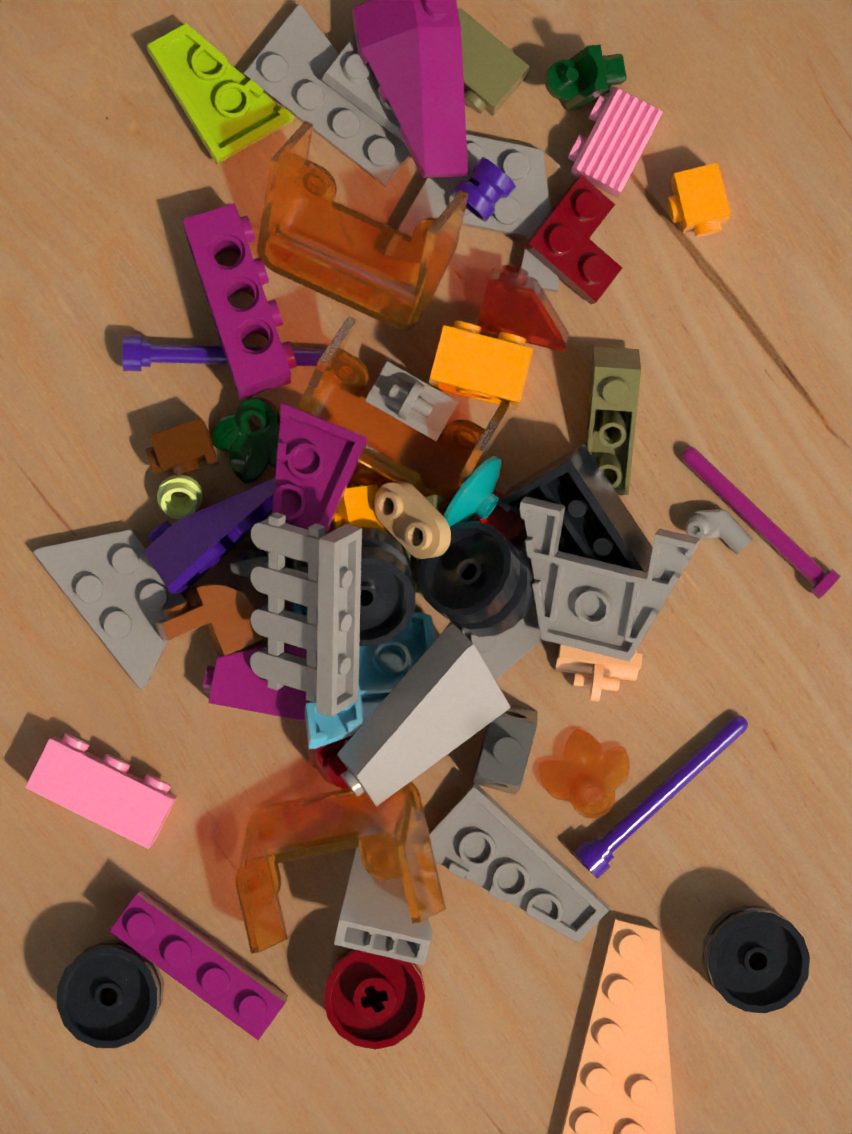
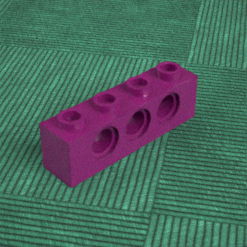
M234 203L182 219L188 245L239 400L291 384L290 369L297 367L290 342L281 343L276 327L283 325L276 300L267 301L262 285L268 284L269 279L262 258L253 259L248 243L255 242V237L248 216L239 217ZM223 251H233L240 256L238 262L232 266H222L215 260ZM239 292L248 293L254 298L250 306L242 309L233 307L229 300L234 294ZM260 334L268 340V343L259 351H251L244 347L243 341L249 335Z

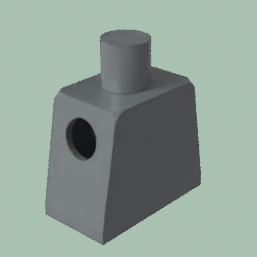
M509 704L510 709L486 726L471 783L516 795L523 781L535 736L537 711Z

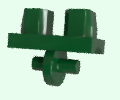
M601 44L589 45L569 60L557 61L547 69L545 74L546 89L552 97L566 101L567 111L579 110L601 94L606 95L609 93L611 85H620L626 81L627 76L623 55H602Z

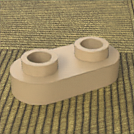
M408 482L386 483L379 488L374 499L375 514L381 524L411 555L419 559L441 556L446 552L451 541L449 524L412 484ZM420 530L423 533V541L420 539Z

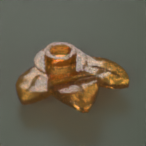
M580 729L574 730L567 739L563 750V760H547L539 763V775L546 791L555 799L571 802L578 814L591 819L602 817L612 809L615 803V790L627 780L630 771L629 757L625 747H615L603 752L601 745L594 736ZM595 787L600 790L601 796L597 801L589 802L584 798V792L588 788Z

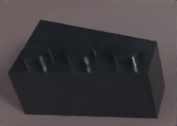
M584 443L513 485L497 502L505 511L509 512L511 510L520 518V502L525 496L564 505L565 511L558 546L561 552L643 572L649 571L652 545Z

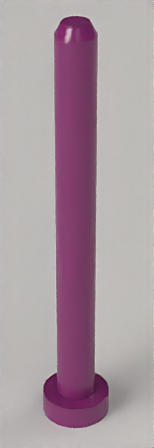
M688 446L680 454L682 461L814 585L810 592L818 599L841 577L833 568L826 572L696 448Z

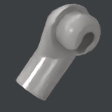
M723 509L697 510L689 515L685 524L687 535L700 538V540L721 538L735 554H738L753 540L739 523Z

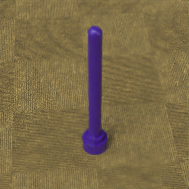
M123 335V371H142V367H151V363L227 364L222 346L153 345L151 340H143L142 335ZM245 347V348H247L248 350H251V351H259V350L263 349L264 347ZM292 348L297 366L335 367L341 361V355L335 349Z
M742 716L733 717L600 840L597 837L590 843L585 840L573 851L575 856L597 879L611 867L608 863L614 858L612 853L742 735L748 727L747 720Z

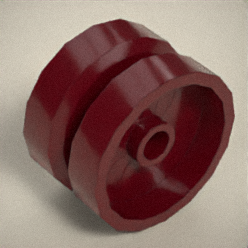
M349 948L338 957L328 974L323 1000L329 1022L339 1036L358 1047L376 1050L398 1044L413 1032L422 1018L425 1003V985L420 967L415 963ZM374 985L377 991L384 990V995L379 1000H372L367 996V988Z

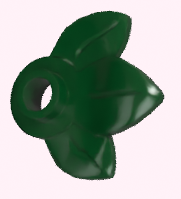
M251 397L239 405L236 413L223 416L214 428L213 446L221 450L230 451L232 470L245 484H249L259 478L267 469L268 464L275 468L277 466L280 413L277 406L268 399ZM251 415H256L261 420V427L254 424Z

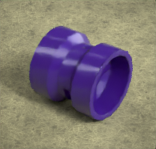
M481 157L474 165L473 175L468 181H461L454 188L452 194L472 214L486 222L495 212V203L500 198H507L516 188V185L499 167L485 157Z

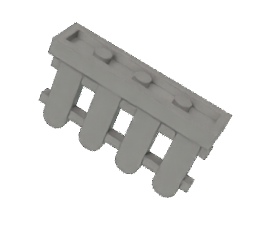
M274 513L269 516V519L255 524L251 529L253 543L259 549L269 552V562L259 565L251 572V582L254 588L268 595V605L255 610L251 614L250 621L256 633L268 637V647L254 653L251 656L250 665L257 676L268 680V688L278 690L286 685L305 691L306 700L316 703L317 713L333 717L358 701L362 528L345 524L325 535V526L315 523L307 530L286 524L285 515ZM285 556L307 562L308 573L285 567ZM285 600L307 606V616L284 610ZM284 643L307 649V659L285 653Z

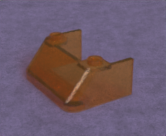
M305 121L270 159L257 245L259 257L262 258L264 265L268 269L396 329H412L425 314L457 248L469 194L460 190L438 219L429 217L421 220L414 228L411 237L335 202L337 192L335 179L327 169L308 160L313 124Z
M348 316L319 359L297 409L367 437L366 445L348 485L360 487L378 484L379 489L386 483L408 482L424 497L444 494L445 503L442 516H444L458 490L474 472L506 414L509 405L504 402L500 403L486 429L469 420L457 419L448 424L437 442L365 401L369 394L365 391L369 381V371L358 357L343 350L356 323V319Z
M409 782L377 807L365 793L356 797L351 789L347 787L270 803L252 812L247 823L235 876L237 894L251 954L264 951L288 939L278 896L282 883L278 863L359 847L364 868L371 876L379 880L402 877L412 924L422 922L446 909L419 790L412 782Z

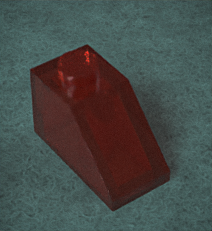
M503 265L501 269L492 268L477 326L481 327V331L494 335H499V332L517 335L525 338V343L565 353L569 332L537 279L528 277V271L516 266Z

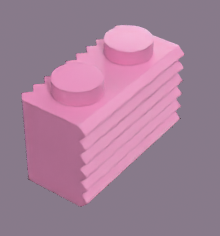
M614 87L609 98L601 94L588 118L596 122L590 135L587 138L580 134L567 158L575 162L570 174L576 177L582 175L595 187L619 198L663 112L617 87Z

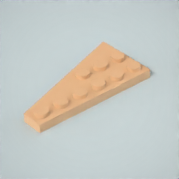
M617 918L613 920L561 1134H676L660 931L657 928Z

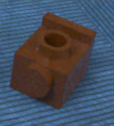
M202 418L149 435L153 446L147 448L146 452L154 474L167 473L173 470L175 476L186 475L201 469L199 461L204 459L207 460L210 466L220 464L206 422Z

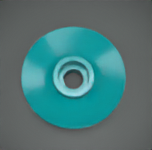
M491 456L485 460L458 490L443 516L447 520L449 527L456 523L471 521L475 516L484 520L494 510L499 501V498L493 494L500 475L502 463L500 458Z

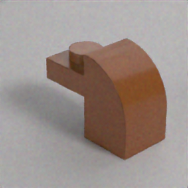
M200 585L189 588L196 606L191 607L188 600L163 610L165 619L155 623L162 640H171L205 625L215 651L220 656L229 655L267 638L259 635L252 628L250 618L255 609L250 601L237 590L223 585Z

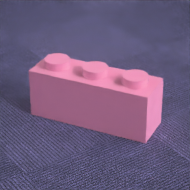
M67 733L64 734L62 739L58 737L50 738L25 788L147 849L151 848L177 796L168 792L171 785L150 774H146L144 780L127 772L130 765L125 761L110 754H105L102 760L87 752L90 746L88 743Z

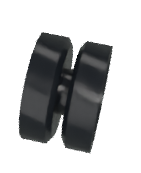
M479 521L456 523L450 527L451 541L446 552L438 557L422 559L420 562L419 585L424 599L446 619H449L463 632L478 637L499 635L513 628L527 614L534 599L532 586L534 575L531 560L492 525Z
M360 527L362 528L359 646H375L392 640L407 627L415 612L416 593L412 579L411 562L404 546L390 533L373 527Z
M745 905L725 912L711 925L703 941L702 963L708 980L727 1003L745 1012L769 1013L784 1008L800 994L809 976L810 955L804 937L785 917L766 907ZM756 952L763 953V955L759 956L762 963L757 967H753L749 963L750 956Z
M105 940L87 947L64 970L57 986V1009L64 1026L78 1041L95 1048H119L134 1042L150 1027L156 1018L163 1002L164 980L156 965L122 940ZM108 987L114 989L117 993V997L112 1002L104 997Z

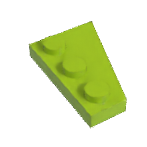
M187 23L147 44V51L216 165L294 122L295 116L283 106L281 108L264 93V89L252 79H247L228 62V58Z

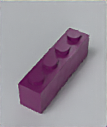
M143 889L135 895L109 931L257 1040L261 1038L287 1001V994Z

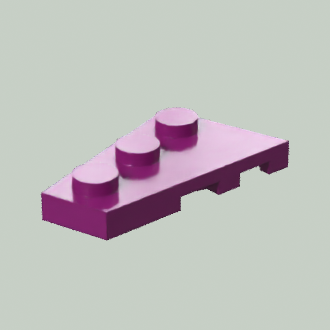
M281 403L272 514L285 515L286 524L307 530L315 523L325 526L326 535L364 450L367 437Z

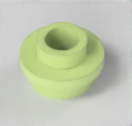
M170 476L163 480L158 487L157 502L165 514L171 518L182 519L194 514L202 504L203 492L201 486L189 476ZM184 492L188 495L179 498L174 496L172 493Z

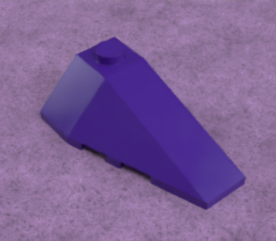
M275 478L182 518L173 525L166 520L147 537L152 544L143 552L172 594L187 591L248 536L255 524L265 520L272 514Z

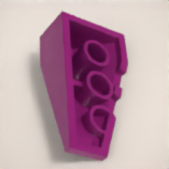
M371 0L353 7L351 14L358 53L364 65H370L380 84L377 90L383 102H389L400 123L398 131L422 178L465 177L468 174L462 37L456 0Z

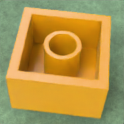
M454 321L453 327L443 325L429 385L440 391L517 410L534 348L524 346L525 338L509 333L499 332L498 339L480 335L481 327L467 322Z

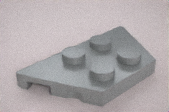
M133 530L100 535L35 550L33 552L139 689L143 690L148 686L159 658L169 640L161 639L155 623L165 619L163 610L187 601V599L181 592L172 594L144 554L143 551L146 547Z

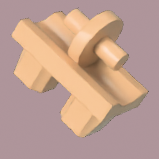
M560 644L555 671L575 673L573 686L590 688L589 701L599 702L601 689L619 691L620 679L637 680L638 671L642 665V654L636 651L629 662Z

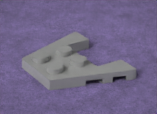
M466 134L468 174L465 177L427 178L386 248L385 258L425 266L435 220L525 238L527 242L550 212L543 150ZM481 157H485L494 163L516 185V188L507 198H500L495 203V212L486 222L472 214L452 194L454 188L461 181H468L473 175V167ZM525 248L517 285L557 293L559 288L558 276Z
M525 496L520 502L521 519L525 520L527 533L525 544L527 556L531 558L534 575L532 586L541 639L630 662L696 551L700 538L659 528L654 538L648 573L559 551L558 546L565 506Z

